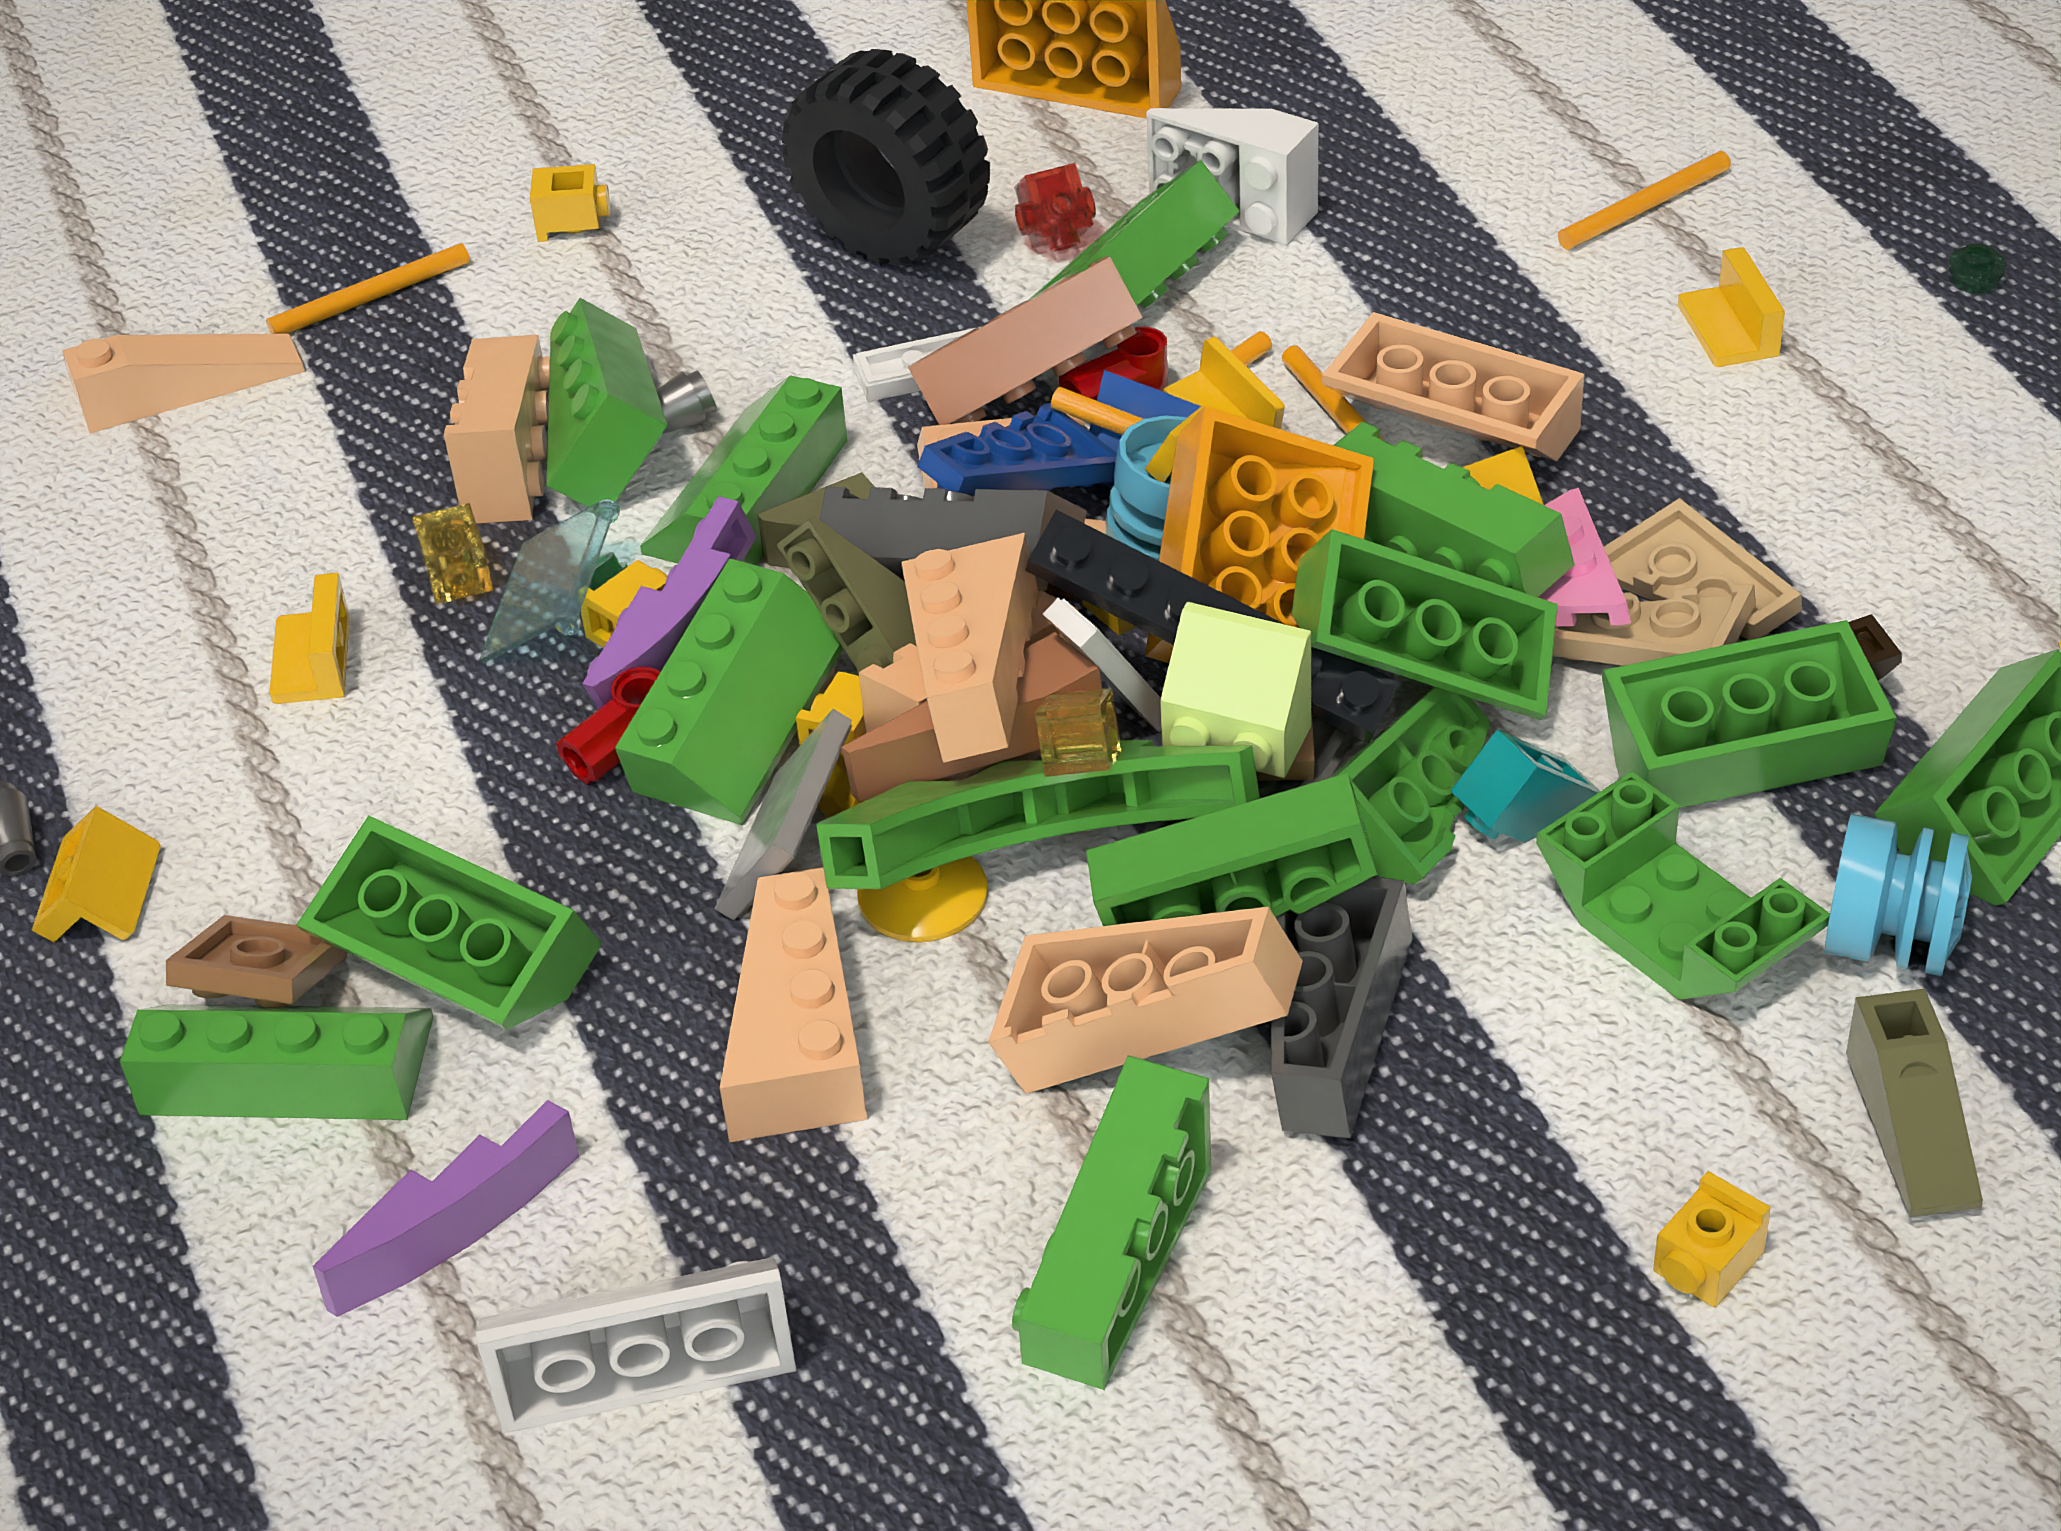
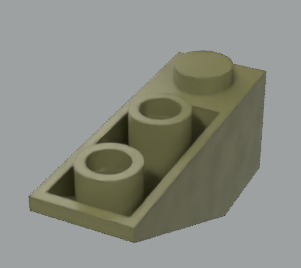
M815 516L808 519L777 544V547L787 560L791 571L800 580L822 614L825 623L833 631L852 660L858 674L872 664L884 669L893 663L895 651L909 643L917 646L905 581Z
M1926 989L1855 997L1846 1055L1909 1216L1917 1217L1982 1208V1194L1948 1042Z

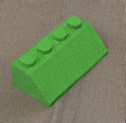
M1200 160L1141 199L1029 298L1028 301L1037 297L1039 293L1062 279L1088 269L1089 264L1103 256H1110L1136 306L1140 303L1143 308H1146L1169 290V287L1164 282L1169 276L1176 280L1199 262V259L1194 254L1199 248L1205 253L1229 234L1224 226L1240 211L1202 160Z
M790 375L748 406L640 545L642 555L678 564L694 538V532L698 523L707 516L717 497L720 496L739 501L757 537L743 562L757 566L763 558L757 514L810 493L848 441L842 387Z
M1334 529L1327 532L1299 559L1291 615L1299 628L1311 631V647L1534 719L1541 720L1546 716L1557 603Z
M729 558L615 747L633 793L736 824H744L797 731V714L801 709L809 710L844 649L833 631L825 623L822 614L807 591L786 574Z
M1847 620L1603 670L1602 675L1615 764L1620 777H1623L1630 771L1634 772L1680 805V808L1882 766L1897 718Z
M2059 649L1999 668L1874 813L1878 819L1896 822L1898 832L1897 847L1905 855L1911 856L1923 827L1934 829L1929 859L1946 862L1951 833L1969 835L1967 850L1972 874L1969 894L1995 906L2005 904L2061 836V652Z
M369 815L296 924L302 931L506 1030L568 1000L603 944L573 909Z
M168 1004L137 1010L120 1059V1064L138 1114L144 1116L407 1120L433 1021V1013L431 1008L326 1006L267 1008L257 1005Z

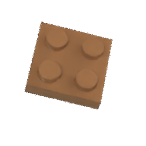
M223 915L166 960V986L192 989V993L201 998L212 999L232 995L252 998L257 1005L262 1007L281 1008L293 1005L347 958V952L302 931L297 925Z

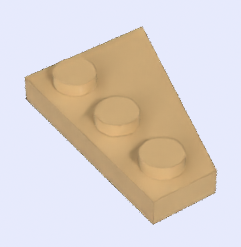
M1681 498L1604 546L1620 587L1651 601L1673 598L1674 589L1697 588L1698 598L1729 596L1732 595V585L1754 584L1756 604L1740 634V637L1748 640L1765 636L1802 611V595L1800 592Z
M1732 585V595L1698 598L1697 588L1674 589L1673 598L1643 602H1640L1638 597L1632 594V592L1623 593L1627 602L1631 623L1611 626L1608 613H1575L1577 621L1574 626L1555 627L1552 656L1575 661L1585 660L1625 666L1736 643L1756 604L1755 585Z

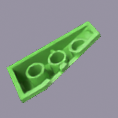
M1434 686L1331 776L1349 774L1366 825L1377 870V875L1375 876L1393 880H1404L1405 883L1416 884L1451 851L1456 836L1451 832L1455 816L1462 812L1465 807L1451 792V789L1482 750L1491 723L1472 698Z

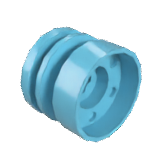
M1164 415L1146 418L1128 427L1119 440L1114 468L1115 484L1110 491V506L1107 509L1105 519L1106 535L1158 561L1171 478L1165 483L1158 481L1145 468L1169 433L1188 417Z
M1851 814L1835 884L1824 953L1869 962L1875 952L1881 934L1896 936L1897 968L1907 969L1913 939L1930 942L1925 973L1942 976L1946 961L1958 941H1960L1972 881L1967 850L1969 835L1952 832L1946 862L1929 859L1934 829L1923 827L1910 856L1897 853L1898 832L1896 822Z

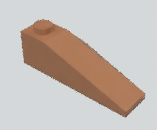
M1057 633L1050 634L1024 648L1023 653L1026 664L1023 677H1018L1017 679L1018 702L1008 748L943 763L928 702L926 701L842 746L852 796L858 802L869 800L907 781H951L975 775L1002 761H1031L1106 717L1099 667Z

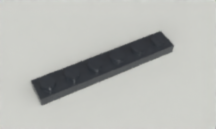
M1057 509L1029 557L1025 571L1172 645L1175 642L1182 610L1187 602L1284 624ZM1311 647V715L1369 744L1400 682L1363 663Z

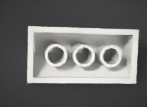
M774 1257L751 1262H735L723 1268L679 1277H663L651 1283L607 1292H591L579 1298L536 1307H519L506 1313L480 1318L476 1329L477 1345L502 1434L796 1371L782 1283Z

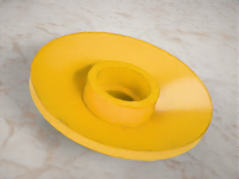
M972 856L915 874L883 889H857L858 906L866 922L885 936L907 942L936 941L964 930L981 914L988 896L985 873Z

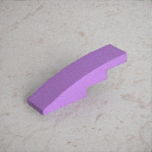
M547 1100L502 1146L479 1134L433 1181L410 1170L312 1266L326 1310L338 1317L406 1285L468 1248L528 1204L579 1157L569 1111Z

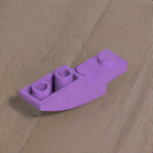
M718 496L707 516L698 523L694 532V538L679 563L670 570L663 590L658 591L641 586L629 607L622 611L614 632L600 655L591 662L587 677L582 683L597 709L613 698L611 687L619 674L636 667H651L660 672L662 671L729 558L743 562L757 537L739 501Z

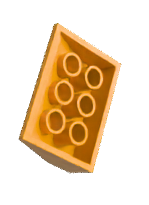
M966 0L973 87L1146 118V112L1150 108H1169L1181 90L1180 43L1166 0Z
M1205 406L1177 436L1159 561L1286 625L1299 628L1291 615L1299 559L1331 529L1364 539L1374 458ZM1148 633L1145 656L1170 663L1174 645Z

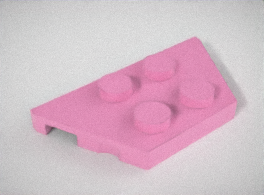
M1579 488L1569 490L1545 504L1544 506L1562 514L1575 563L1569 571L1538 597L1558 604L1555 627L1574 626L1577 621L1575 613H1608L1611 626L1631 623L1626 599Z

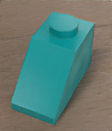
M1497 729L1451 789V792L1469 808L1464 817L1478 831L1491 839H1496L1501 833L1526 843L1536 838L1539 831L1599 793L1600 790L1565 758Z

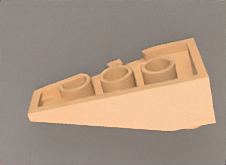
M290 334L115 335L104 339H90L82 342L79 346L62 350L65 366L89 433L305 372Z

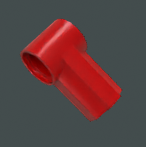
M1147 326L1134 327L1137 333L1117 344L1116 350L1060 375L1059 387L1097 401L1103 373L1106 370L1163 392V389L1168 387L1167 337L1156 328Z
M636 667L619 674L611 687L613 698L556 742L559 757L569 767L573 776L588 785L592 781L596 782L620 762L615 747L659 676V670L651 667Z

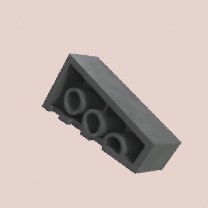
M825 487L819 520L905 581L901 562L915 559L920 554L934 549L949 551L1025 533L1031 556L1056 509L1082 523H1085L1087 511L1047 490L976 489L975 496L972 497L964 493L948 491L947 489L925 488L922 499L915 496L897 494V491L893 488L870 487L869 498L861 499L850 494V490L845 487ZM1035 576L1038 591L1047 590L1049 582Z
M1369 878L1301 914H1297L1290 909L1275 917L1303 961L1288 1016L1272 1020L1271 1075L1282 1131L1351 1138L1412 942L1404 880Z

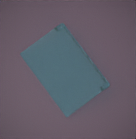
M602 500L522 543L479 658L480 662L484 664L553 627L565 635H575L579 632L582 623L579 613L610 524L618 519L620 507L616 502Z

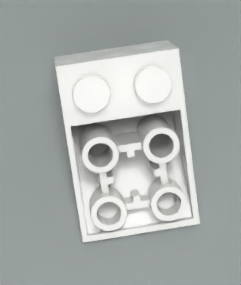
M1150 108L1146 112L1149 194L1202 160L1240 211L1225 226L1287 245L1318 213L1319 123L1274 109Z

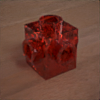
M1076 163L1025 175L1014 187L1019 204L1015 205L1017 226L1023 236H1029L1032 248L1048 245L1050 252H1056L1074 247L1081 243L1079 236H1082L1093 226L1092 218L1096 216L1094 198L1089 187H1082Z

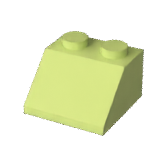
M1187 602L1181 613L1160 700L1162 746L1252 745L1256 771L1285 778L1311 728V631Z

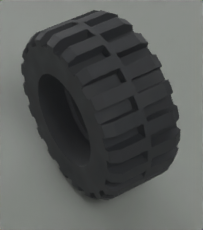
M881 49L860 50L848 55L803 90L799 97L792 101L787 110L786 121L783 125L782 143L786 144V146L783 148L782 155L785 168L791 169L792 175L789 181L795 194H801L806 202L803 207L811 218L816 216L824 225L822 230L830 238L840 239L845 243L844 248L855 255L867 254L869 261L879 264H888L890 262L891 265H910L914 261L921 262L930 257L978 214V210L984 205L988 195L987 184L990 182V161L984 159L987 156L988 147L984 135H979L977 132L978 120L971 109L966 110L959 100L962 95L951 84L947 87L939 79L940 73L929 65L922 67L917 65L916 58L904 53H896L893 56L891 50ZM880 151L888 158L893 167L886 161Z

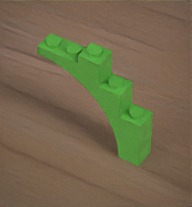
M1107 740L1094 742L1059 760L1002 761L962 781H907L817 823L816 827L827 888L883 889L926 870L1002 847L1098 828L1153 821L1191 819L1260 799L1252 745L1154 746L1153 740Z

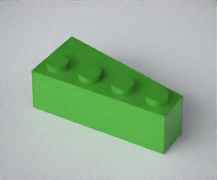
M579 298L570 313L564 311L560 314L550 333L547 486L606 516L668 425L637 329L586 300Z
M1364 421L1333 445L1374 458L1364 540L1535 597H1539L1575 565L1562 514L1499 484H1496L1490 490L1481 487L1470 476L1469 470L1452 462L1444 469L1422 459V448L1404 440L1396 446L1379 439V428Z
M1348 773L1086 850L1093 903L1103 926L1269 907L1275 917L1290 909L1297 914H1301L1377 875L1366 825Z
M1127 1056L1055 1231L1046 1244L1042 1262L1031 1288H1024L1016 1302L1012 1317V1328L1019 1332L1022 1364L1105 1390L1211 1173L1209 1078L1133 1056Z

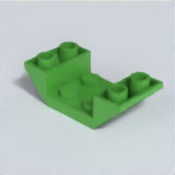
M1632 771L1537 833L1536 844L1579 924L1678 1000L1736 992L1828 926L1830 913L1782 878L1777 879L1753 897H1749L1676 844L1680 805Z

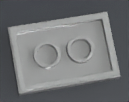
M832 709L775 774L714 908L715 910L733 921L736 918H740L754 903L758 877L780 874L795 858L842 751V746H844L852 728V725H850L851 719Z

